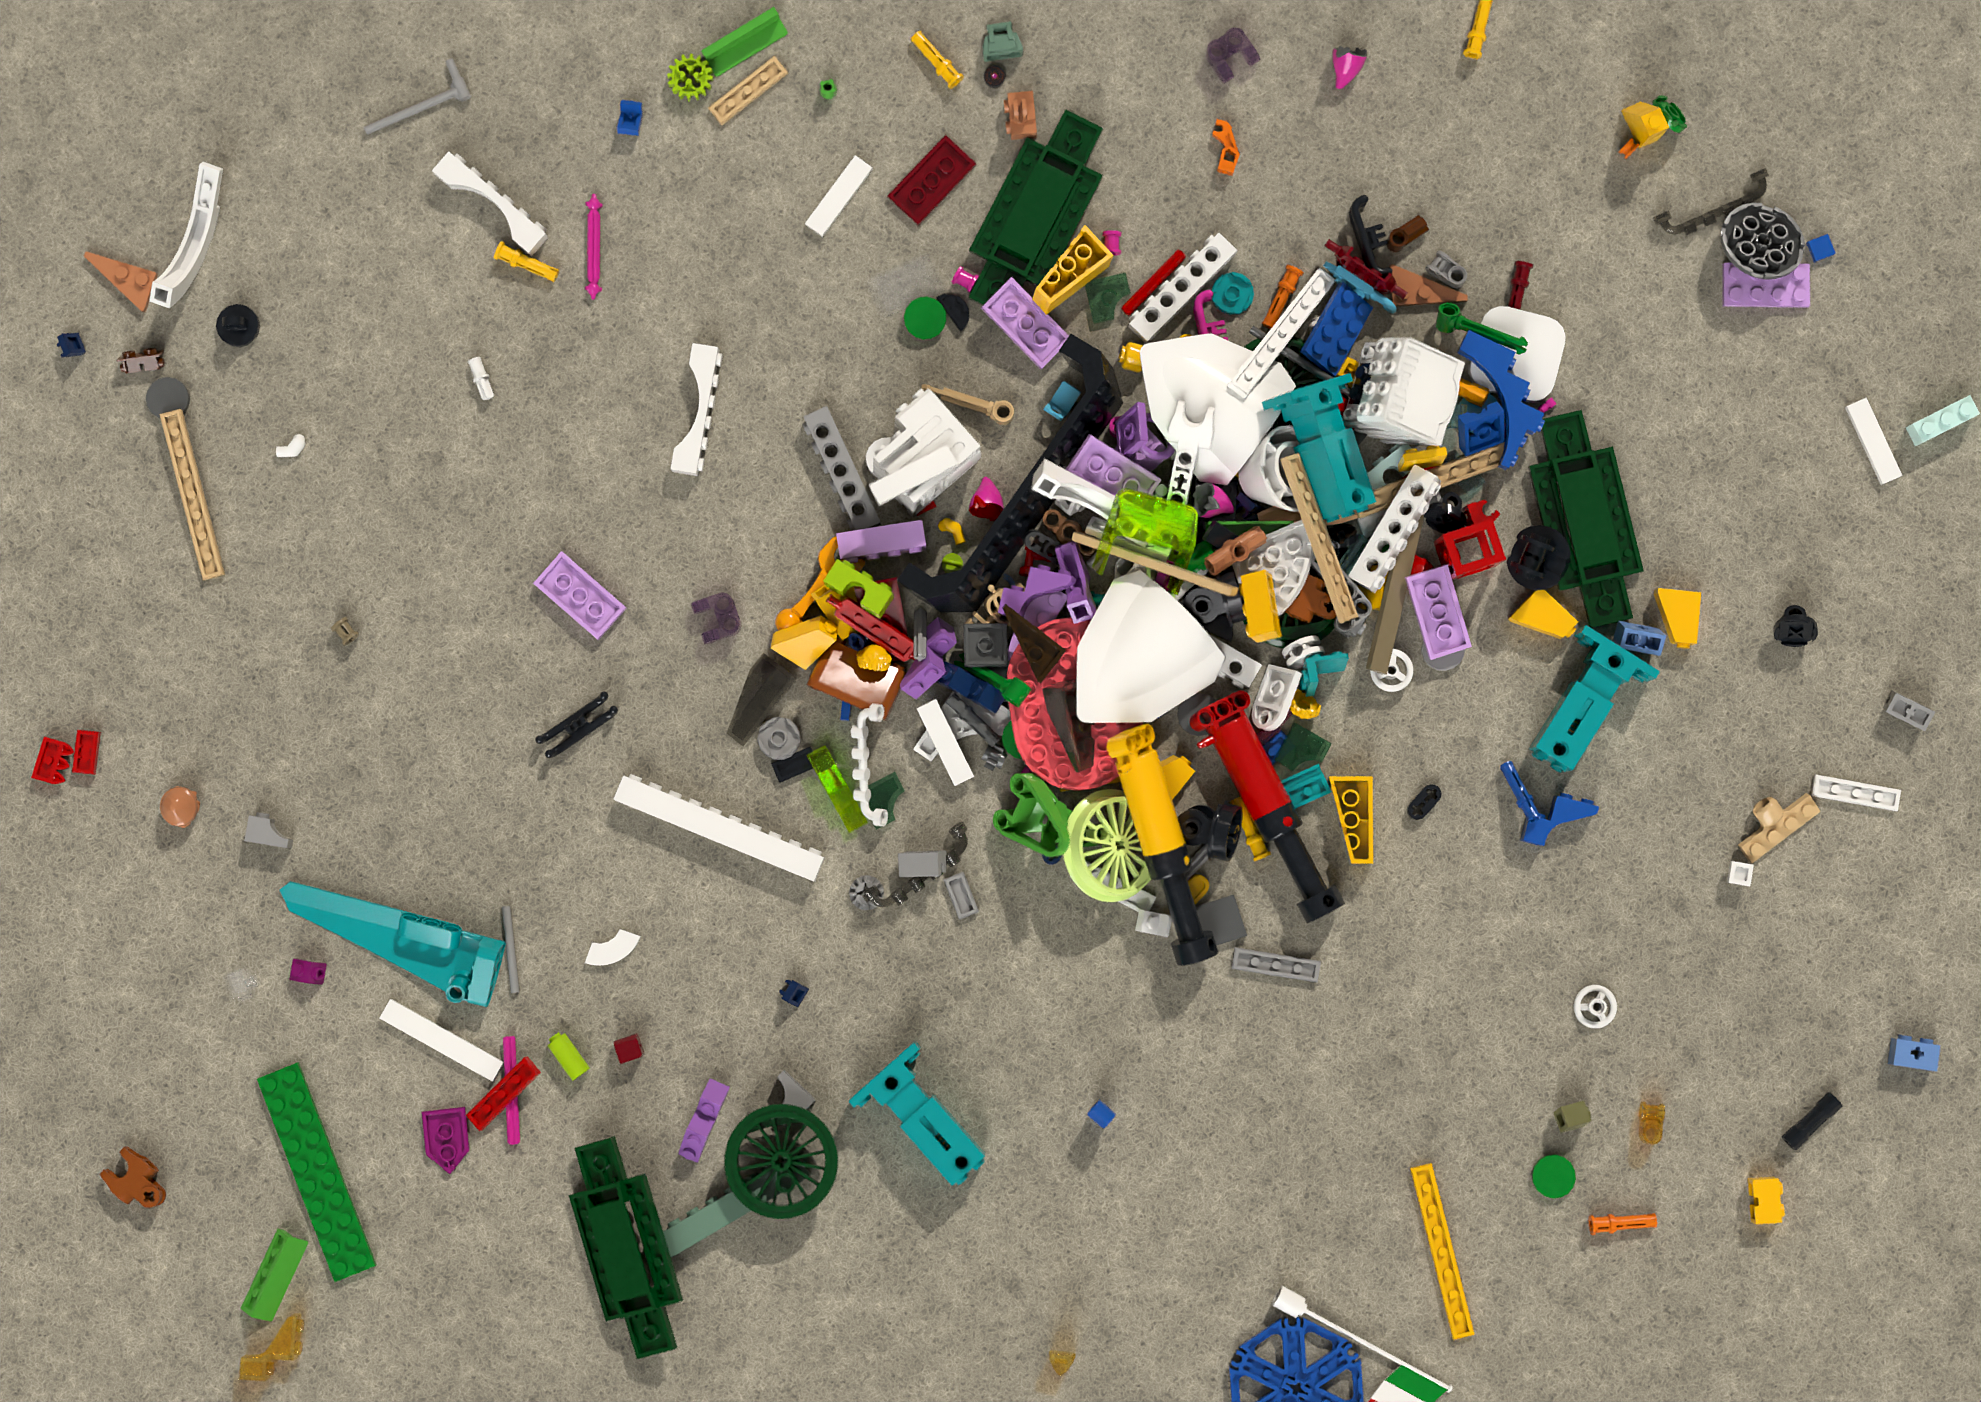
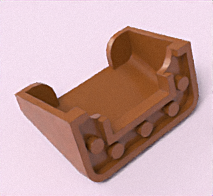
M837 638L819 657L806 685L862 710L869 708L871 704H881L884 707V717L882 720L887 721L901 691L900 683L906 675V672H904L905 667L893 663L887 671L860 668L856 656L859 651L845 646L846 642Z

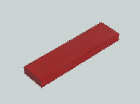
M528 1056L524 1057L466 1116L478 1131H483L541 1071Z

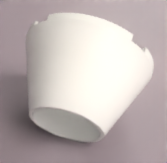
M1292 425L1279 426L1270 431L1238 471L1240 485L1249 498L1288 511L1297 512L1299 510L1280 461L1284 457L1294 455L1293 447L1299 445Z

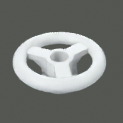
M1393 649L1389 667L1395 669L1394 674H1389L1388 672L1387 674H1380L1370 670L1373 682L1379 688L1388 692L1404 689L1413 677V664L1410 658L1404 652ZM1397 656L1406 664V676L1399 671V667L1396 664ZM1397 678L1402 682L1397 685H1387L1380 679L1393 680Z
M1590 985L1580 990L1576 995L1574 1012L1577 1019L1583 1025L1590 1028H1601L1608 1025L1614 1019L1617 1012V1002L1612 992L1606 987ZM1598 992L1596 998L1592 999L1589 1003L1580 1004L1582 998L1587 993ZM1605 995L1610 1001V1012L1607 1017L1604 1014L1607 1009V1005L1603 1000ZM1594 1003L1599 1004V1009L1597 1011L1593 1009ZM1581 1010H1589L1600 1021H1589L1582 1015Z

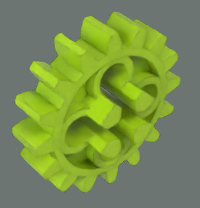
M690 53L689 58H686L683 54L681 61L675 58L676 65H669L672 73H667L668 79H671L668 85L673 87V94L679 92V98L682 100L684 96H687L688 101H691L692 96L699 100V94L706 96L705 89L711 90L712 87L709 82L714 81L713 76L710 75L713 73L712 68H707L709 65L708 61L702 62L700 55L694 59L693 53ZM682 67L687 68L689 75L694 76L696 83H701L699 88H695L692 80L687 79L685 72L680 71ZM697 68H701V69H702V71H701L700 73H699V72H695V70H696ZM686 82V85L684 87H680L679 83Z

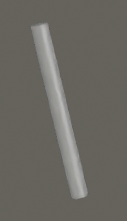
M510 906L502 907L510 990L511 993H517L520 991Z

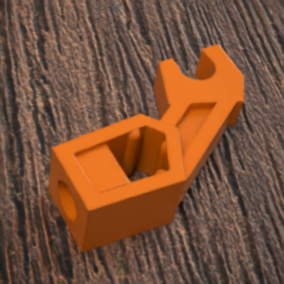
M1217 119L1215 125L1220 126L1222 131H1213L1212 136L1223 143L1224 146L1217 172L1232 176L1240 154L1231 125L1227 121ZM1227 152L1234 156V162L1224 160Z

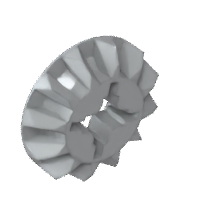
M861 876L851 884L849 896L857 908L871 910L881 903L884 889L880 881L875 877ZM865 883L869 890L876 891V893L869 895L867 903L863 895H857L858 892L864 890Z

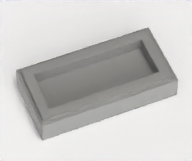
M964 872L943 879L959 920L979 912Z

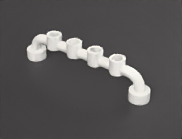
M871 704L869 708L859 713L857 725H853L851 728L852 738H858V746H854L852 749V758L858 759L859 767L853 769V779L859 780V788H855L853 797L854 800L860 801L861 811L866 818L872 820L875 826H885L888 821L887 810L877 808L872 812L869 808L871 791L868 789L870 770L867 768L869 748L866 746V738L869 731L866 726V718L869 717L870 721L881 722L884 717L883 705Z

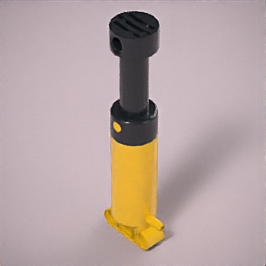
M1150 724L1128 728L1107 741V751L1112 758L1117 757L1115 765L1150 878L1152 880H1160L1178 937V939L1171 943L1178 966L1191 965L1210 959L1219 952L1213 932L1202 930L1185 874L1186 871L1192 868V864L1158 753L1151 745L1155 740L1154 730Z

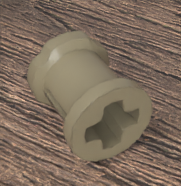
M347 617L340 619L331 627V630L335 631L343 640L342 644L344 646L350 644L360 635L358 631L355 632L349 625Z

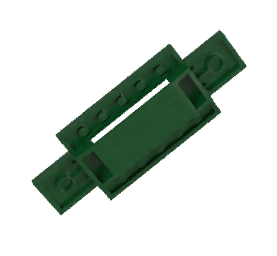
M1065 109L1046 146L1028 137L1026 138L969 249V252L987 260L969 295L970 300L983 306L1011 277L1021 287H1023L1026 280L1038 286L1050 269L1053 268L1060 256L1065 252L1103 178L1102 174L1085 166L1103 132L1102 127Z
M1582 410L1544 418L1545 422L1541 433L1548 461L1530 465L1528 469L1542 525L1560 532L1567 540L1571 550L1570 564L1567 572L1557 584L1558 591L1580 587L1590 628L1632 619L1633 614L1623 577L1644 572L1614 448L1612 446L1595 451L1591 449ZM1556 481L1558 482V486H1559V490H1560V494H1561V498H1562V503H1563V507H1564V511H1565V515H1566V519H1567V523H1568V527H1569V531H1570V535H1571V539H1572V543H1573V547H1574V551H1575V555H1576V559H1577V563H1578L1577 565H1576V563H1575V559H1574V555H1573V551H1572V547H1571V543H1570V539H1569V535H1568V531H1567V526H1566V522H1565V518H1564V514H1563V510H1562V506H1561V502H1560V498H1559V494H1558V490H1557V486H1556Z
M615 1136L574 1148L586 1190L569 1195V1199L606 1322L625 1318L636 1359L678 1348L665 1306L683 1301V1297L646 1173L627 1178ZM630 1201L652 1275L653 1287L649 1285L625 1204Z

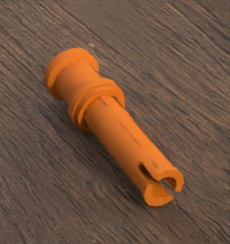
M1286 265V272L1282 280L1278 282L1277 287L1279 289L1262 322V325L1269 329L1278 321L1290 294L1296 291L1295 286L1300 276L1304 274L1302 270L1294 266Z
M1655 1213L1617 1217L1612 1214H1607L1605 1217L1590 1215L1588 1218L1589 1231L1591 1235H1596L1599 1232L1613 1234L1616 1230L1656 1228L1657 1217Z

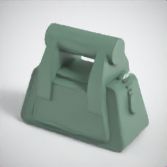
M1011 21L986 25L989 36L985 37L983 43V60L985 62L1023 56V46L1017 33L1012 32ZM1007 31V33L994 35V32Z

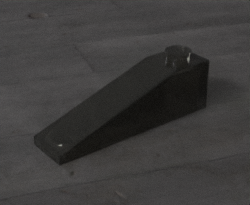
M764 653L748 673L727 730V734L743 747L797 680Z
M1076 679L1058 682L1043 688L1047 711L1075 772H1081L1094 766V739L1091 737V725H1094V723L1082 722L1077 717Z

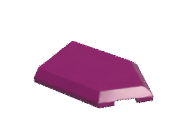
M465 1107L423 1111L422 1122L426 1156L441 1166L448 1174H451L470 1150Z

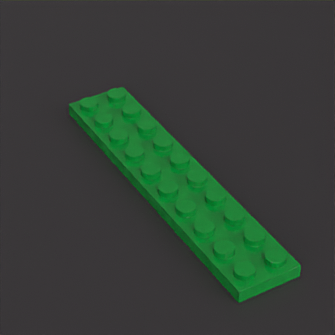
M299 1062L257 1078L334 1282L376 1266L374 1256Z

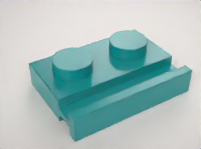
M1319 764L1281 780L1295 808L1331 793V789Z

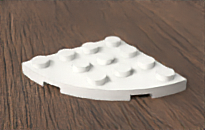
M1302 520L1267 534L1265 544L1249 553L1244 561H1237L1232 564L1239 584L1241 583V575L1266 570L1272 575L1278 617L1293 603L1300 593L1309 574L1312 562L1313 549Z

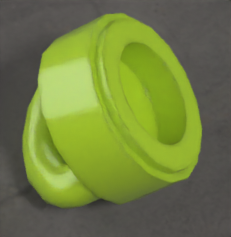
M949 553L942 560V568L946 573L961 570L963 567L962 558L958 554Z

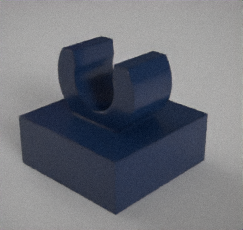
M62 333L57 337L59 341L57 347H61L63 351L61 357L80 356L86 353L79 333Z
M1240 492L1236 497L1240 502L1236 505V512L1239 513L1242 508H1245V513L1242 515L1244 519L1250 517L1252 512L1256 514L1263 509L1257 501L1249 498L1243 492Z
M786 980L785 982L789 986L786 991L780 989L779 993L783 995L781 999L799 1007L809 988L794 980Z

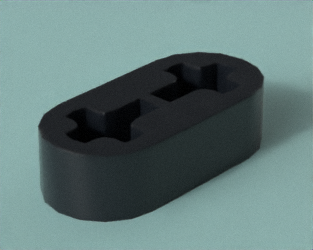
M1433 784L1426 785L1407 806L1408 816L1413 820L1424 818L1440 800L1442 794L1440 788ZM1427 789H1435L1436 798H1430L1426 802L1424 799L1428 796ZM1422 802L1424 804L1420 809L1422 814L1414 816L1412 814L1414 811L1412 806H1419Z

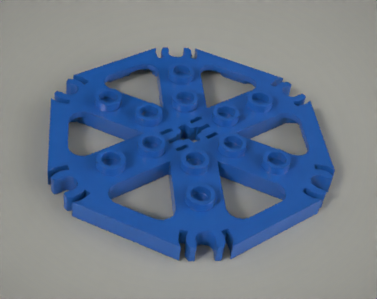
M1298 1316L1296 1317V1323L1292 1326L1288 1324V1318L1284 1317V1327L1281 1325L1280 1318L1239 1345L1238 1347L1244 1349L1245 1353L1241 1350L1235 1351L1236 1354L1241 1356V1360L1239 1362L1230 1361L1234 1367H1238V1369H1233L1229 1366L1231 1402H1240L1239 1379L1245 1375L1273 1389L1255 1402H1364L1361 1359L1359 1358L1357 1361L1352 1362L1359 1355L1357 1352L1353 1355L1347 1354V1350L1352 1347L1351 1343H1347L1342 1347L1345 1342L1349 1341L1348 1339L1302 1317V1326H1300L1301 1321ZM1314 1332L1331 1341L1333 1345L1332 1350L1306 1367L1305 1334ZM1273 1334H1278L1282 1338L1284 1369L1257 1356L1254 1351L1259 1343ZM1346 1369L1352 1373L1353 1397L1349 1400L1342 1399L1320 1387ZM1286 1383H1289L1291 1385H1296L1297 1383H1300V1388L1303 1391L1307 1392V1394L1302 1391H1297L1296 1394H1294L1293 1389L1290 1387V1385Z

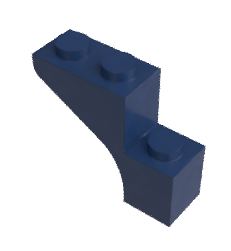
M943 661L946 673L936 683L964 696L985 710L997 713L1004 701L1000 690L987 682L975 678L962 668Z

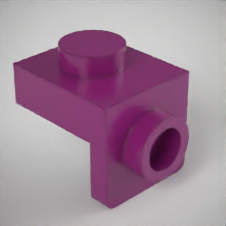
M293 958L289 980L323 985L327 964Z

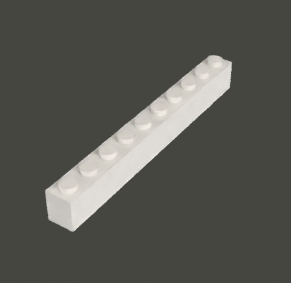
M630 774L629 777L623 776L613 800L811 881H816L825 857L821 856V851L811 847L807 851L800 848L802 843L792 839L789 840V843L780 840L782 837L780 834L772 831L769 834L761 832L762 827L753 823H750L749 826L741 824L742 819L731 814L729 818L721 815V810L711 806L709 810L702 808V803L690 798L689 802L681 799L682 794L670 790L669 794L661 791L662 786L650 782L649 786L641 783L642 778Z

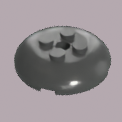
M1747 203L1735 208L1726 217L1721 229V244L1730 262L1743 273L1758 279H1778L1792 273L1803 259V249L1805 246L1803 233L1795 220L1783 210L1777 207L1762 206L1763 203Z

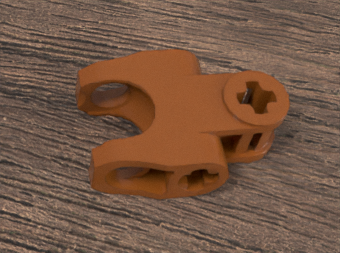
M1309 574L1298 598L1284 611L1289 616L1306 623L1311 622L1314 614L1324 619H1333L1337 616L1335 610H1331L1329 613L1324 606L1332 603L1329 594L1323 592L1326 586L1325 582Z
M128 1146L123 1147L120 1150V1154L128 1163L126 1175L119 1177L107 1168L106 1170L103 1169L100 1173L101 1178L105 1181L110 1191L125 1204H130L135 1198L146 1208L161 1205L166 1199V1192L153 1179L159 1171L158 1168L149 1159L138 1154ZM151 1192H154V1193H155V1194L153 1195L154 1200H150V1198H151V1196H152V1195L150 1194Z

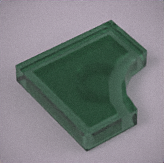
M1126 272L1091 280L1085 285L1093 324L1114 320V310L1117 303L1123 297L1130 295Z
M1293 723L1273 761L1291 771H1294L1299 764L1305 761L1315 760L1322 763L1332 743L1299 724Z
M893 772L868 785V789L871 791L869 808L872 812L877 808L886 809L888 812L887 824L895 821L893 813L894 803L898 796L905 791L898 776ZM874 825V827H875L876 830L879 829V828H881V827H883V826H875V825Z

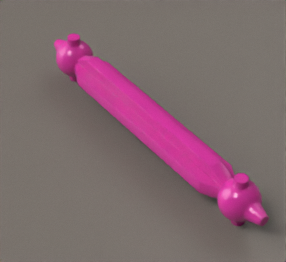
M592 194L591 199L585 202V205L590 209L587 215V279L590 284L585 286V290L590 294L591 299L595 300L596 294L602 291V288L597 283L600 279V214L598 209L602 208L603 204L599 202L596 194Z

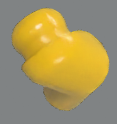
M944 518L939 521V530L952 533L956 545L966 542L959 523L950 518Z

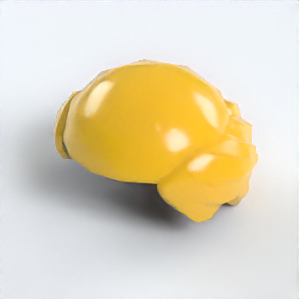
M878 645L866 646L856 655L860 668L873 669L874 671H887L892 661L887 651Z
M1296 689L1290 706L1292 714L1307 720L1319 716L1321 705L1317 704L1312 696L1306 697L1305 693Z

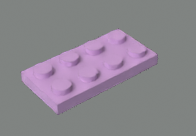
M1732 263L1722 264L1723 306H1810V264H1799L1787 276L1772 280L1749 276L1736 268Z
M1012 277L981 307L1039 369H1042L1059 352V349L1069 337L1048 314L1046 315L1032 300V297Z
M1091 434L1087 436L1065 469L1141 510L1161 482L1159 477Z
M562 551L533 583L597 640L605 634L627 609Z
M1444 564L1405 577L1429 659L1433 660L1472 647L1448 565Z

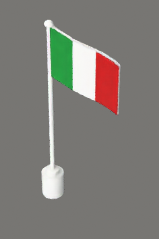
M1281 1286L1275 1294L1272 1306L1295 1318L1306 1313L1400 1364L1397 1369L1383 1380L1368 1402H1435L1445 1392L1452 1391L1453 1387L1451 1384L1449 1386L1309 1311L1306 1309L1305 1298Z

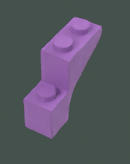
M1071 541L1055 547V552L1060 569L1071 572V576L1076 578L1075 585L1066 589L1067 608L1073 623L1076 624L1092 619L1096 612V605L1089 590L1091 577L1078 544Z
M1038 565L1037 568L1030 567L1025 592H1023L1024 588L1011 585V589L1004 588L998 613L1006 616L1002 607L1007 604L1024 617L1027 607L1033 600L1073 587L1076 583V578L1071 576V572L1059 569L1058 573L1050 571L1051 568L1044 565Z
M937 617L927 626L926 659H923L921 662L915 659L900 683V689L915 699L921 696L946 673L942 656L957 644L954 628L941 618Z
M709 1079L700 1097L697 1109L686 1129L678 1155L698 1163L714 1123L725 1102L729 1086Z

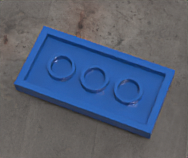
M1344 282L1338 283L1300 352L1321 370L1335 377L1373 307Z

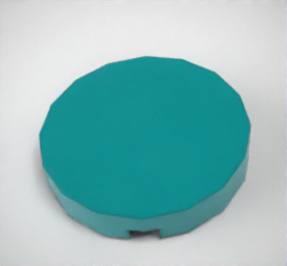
M1229 272L1221 275L1213 284L1212 301L1222 313L1237 315L1246 311L1252 304L1254 289L1250 280L1243 274Z

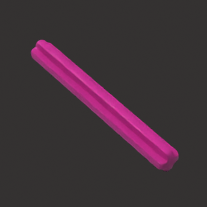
M514 1036L503 1037L504 1076L517 1065ZM517 1096L506 1107L507 1141L510 1145L520 1143Z

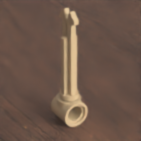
M922 384V390L926 391L929 388L934 394L941 396V400L984 413L987 416H991L990 419L995 420L1000 425H1007L1014 418V408L1008 401L996 400L995 402H989L945 387L941 390ZM1006 408L1010 413L1007 417L1001 418L997 414L998 410Z

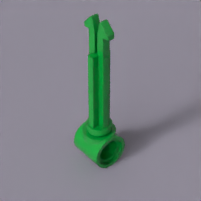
M1443 303L1438 308L1435 326L1440 332L1452 333L1456 329L1466 332L1470 330L1500 345L1516 350V354L1520 355L1527 351L1522 346L1527 347L1528 342L1522 336L1519 339L1466 319L1460 312V308L1453 303Z
M964 653L959 654L964 661ZM954 661L956 666L999 689L1002 697L1018 708L1032 690L1027 684L1016 677L1005 679L986 667H964L963 662Z

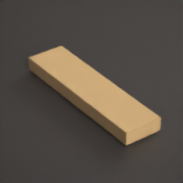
M773 56L708 107V109L722 126L786 76L788 72L779 60Z

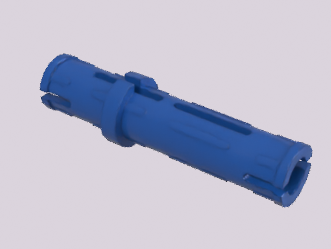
M1505 762L1500 766V770H1502L1517 799V806L1522 808L1528 823L1536 822L1540 819L1541 815L1533 803V796L1527 792L1513 762Z

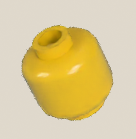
M1132 342L1127 343L1126 346L1122 345L1118 362L1121 363L1123 369L1137 373L1142 371L1140 349L1144 345Z

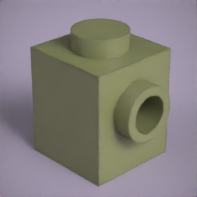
M1584 1101L1562 1106L1553 1112L1560 1133L1584 1127L1591 1122V1112Z

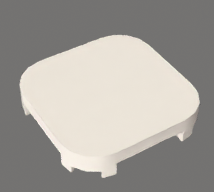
M1498 306L1487 312L1482 317L1480 324L1519 339L1522 336L1528 342L1527 347L1522 346L1527 351L1520 355L1515 353L1513 357L1517 359L1511 371L1507 370V372L1530 382L1528 389L1531 391L1526 402L1534 403L1544 399L1551 393L1557 377L1565 345L1563 327L1558 321L1550 317L1511 307ZM1470 361L1468 374L1471 381L1490 389L1489 392L1497 394L1484 372Z

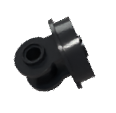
M1536 525L1523 529L1518 533L1511 556L1507 559V567L1511 576L1518 584L1532 590H1545L1557 585L1567 572L1570 564L1571 550L1567 540L1560 532L1548 526Z
M1233 566L1227 567L1216 576L1218 581L1238 588L1235 596H1227L1196 584L1184 594V608L1199 624L1211 622L1217 615L1222 613L1227 614L1230 627L1233 626V623L1247 620L1242 609L1244 599L1240 593L1239 583H1237ZM1200 600L1207 602L1203 606L1196 604Z
M1225 800L1224 804H1219L1214 812L1208 806L1195 805L1177 817L1186 845L1198 846L1202 843L1207 844V856L1210 861H1213L1215 858L1229 862L1232 859L1242 828L1243 811L1241 806L1230 804V801Z

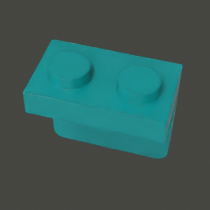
M1337 651L1327 656L1314 654L1305 659L1301 672L1302 677L1299 682L1300 688L1305 691L1306 697L1315 695L1319 682L1318 674L1345 670L1349 659L1348 653L1342 654V652Z

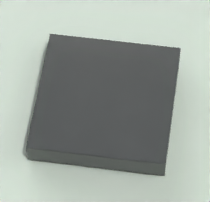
M1007 623L963 625L964 667H1008Z
M1234 894L1196 906L1202 930L1213 932L1216 946L1247 936Z

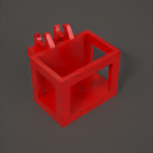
M1486 500L1473 502L1463 507L1461 511L1466 516V527L1443 534L1433 542L1440 564L1448 565L1452 581L1496 567L1506 560L1494 525V521L1500 516V513L1495 510L1490 516H1486L1482 511V507L1487 503ZM1484 530L1487 531L1494 555H1492ZM1477 537L1484 558L1462 565L1461 556L1455 544Z

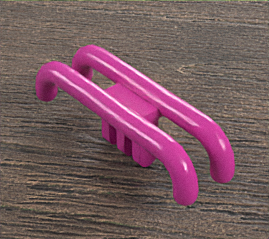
M1211 290L1200 292L1194 301L1193 312L1198 335L1212 333L1219 336L1227 333L1226 329L1217 330V327L1225 325L1224 320L1206 323L1203 304L1212 300L1213 292Z

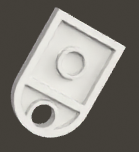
M1268 664L1252 708V720L1255 726L1265 731H1272L1283 723L1302 673Z

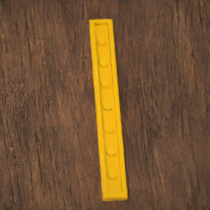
M1432 1163L1412 1167L1410 1171L1452 1339L1456 1340L1475 1335Z

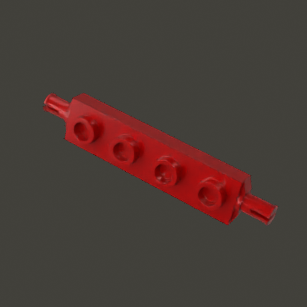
M830 594L826 599L827 603L836 608L834 615L903 662L910 658L915 660L913 657L914 640L884 620L864 610L860 604L848 596L840 601Z

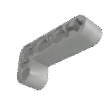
M1313 552L1310 567L1323 580L1318 563L1314 561L1316 557ZM1341 568L1346 584L1352 590L1351 597L1354 606L1356 607L1358 603L1366 606V613L1359 614L1357 612L1358 617L1349 620L1350 625L1348 628H1342L1337 617L1334 619L1335 629L1340 633H1347L1371 613L1372 605Z

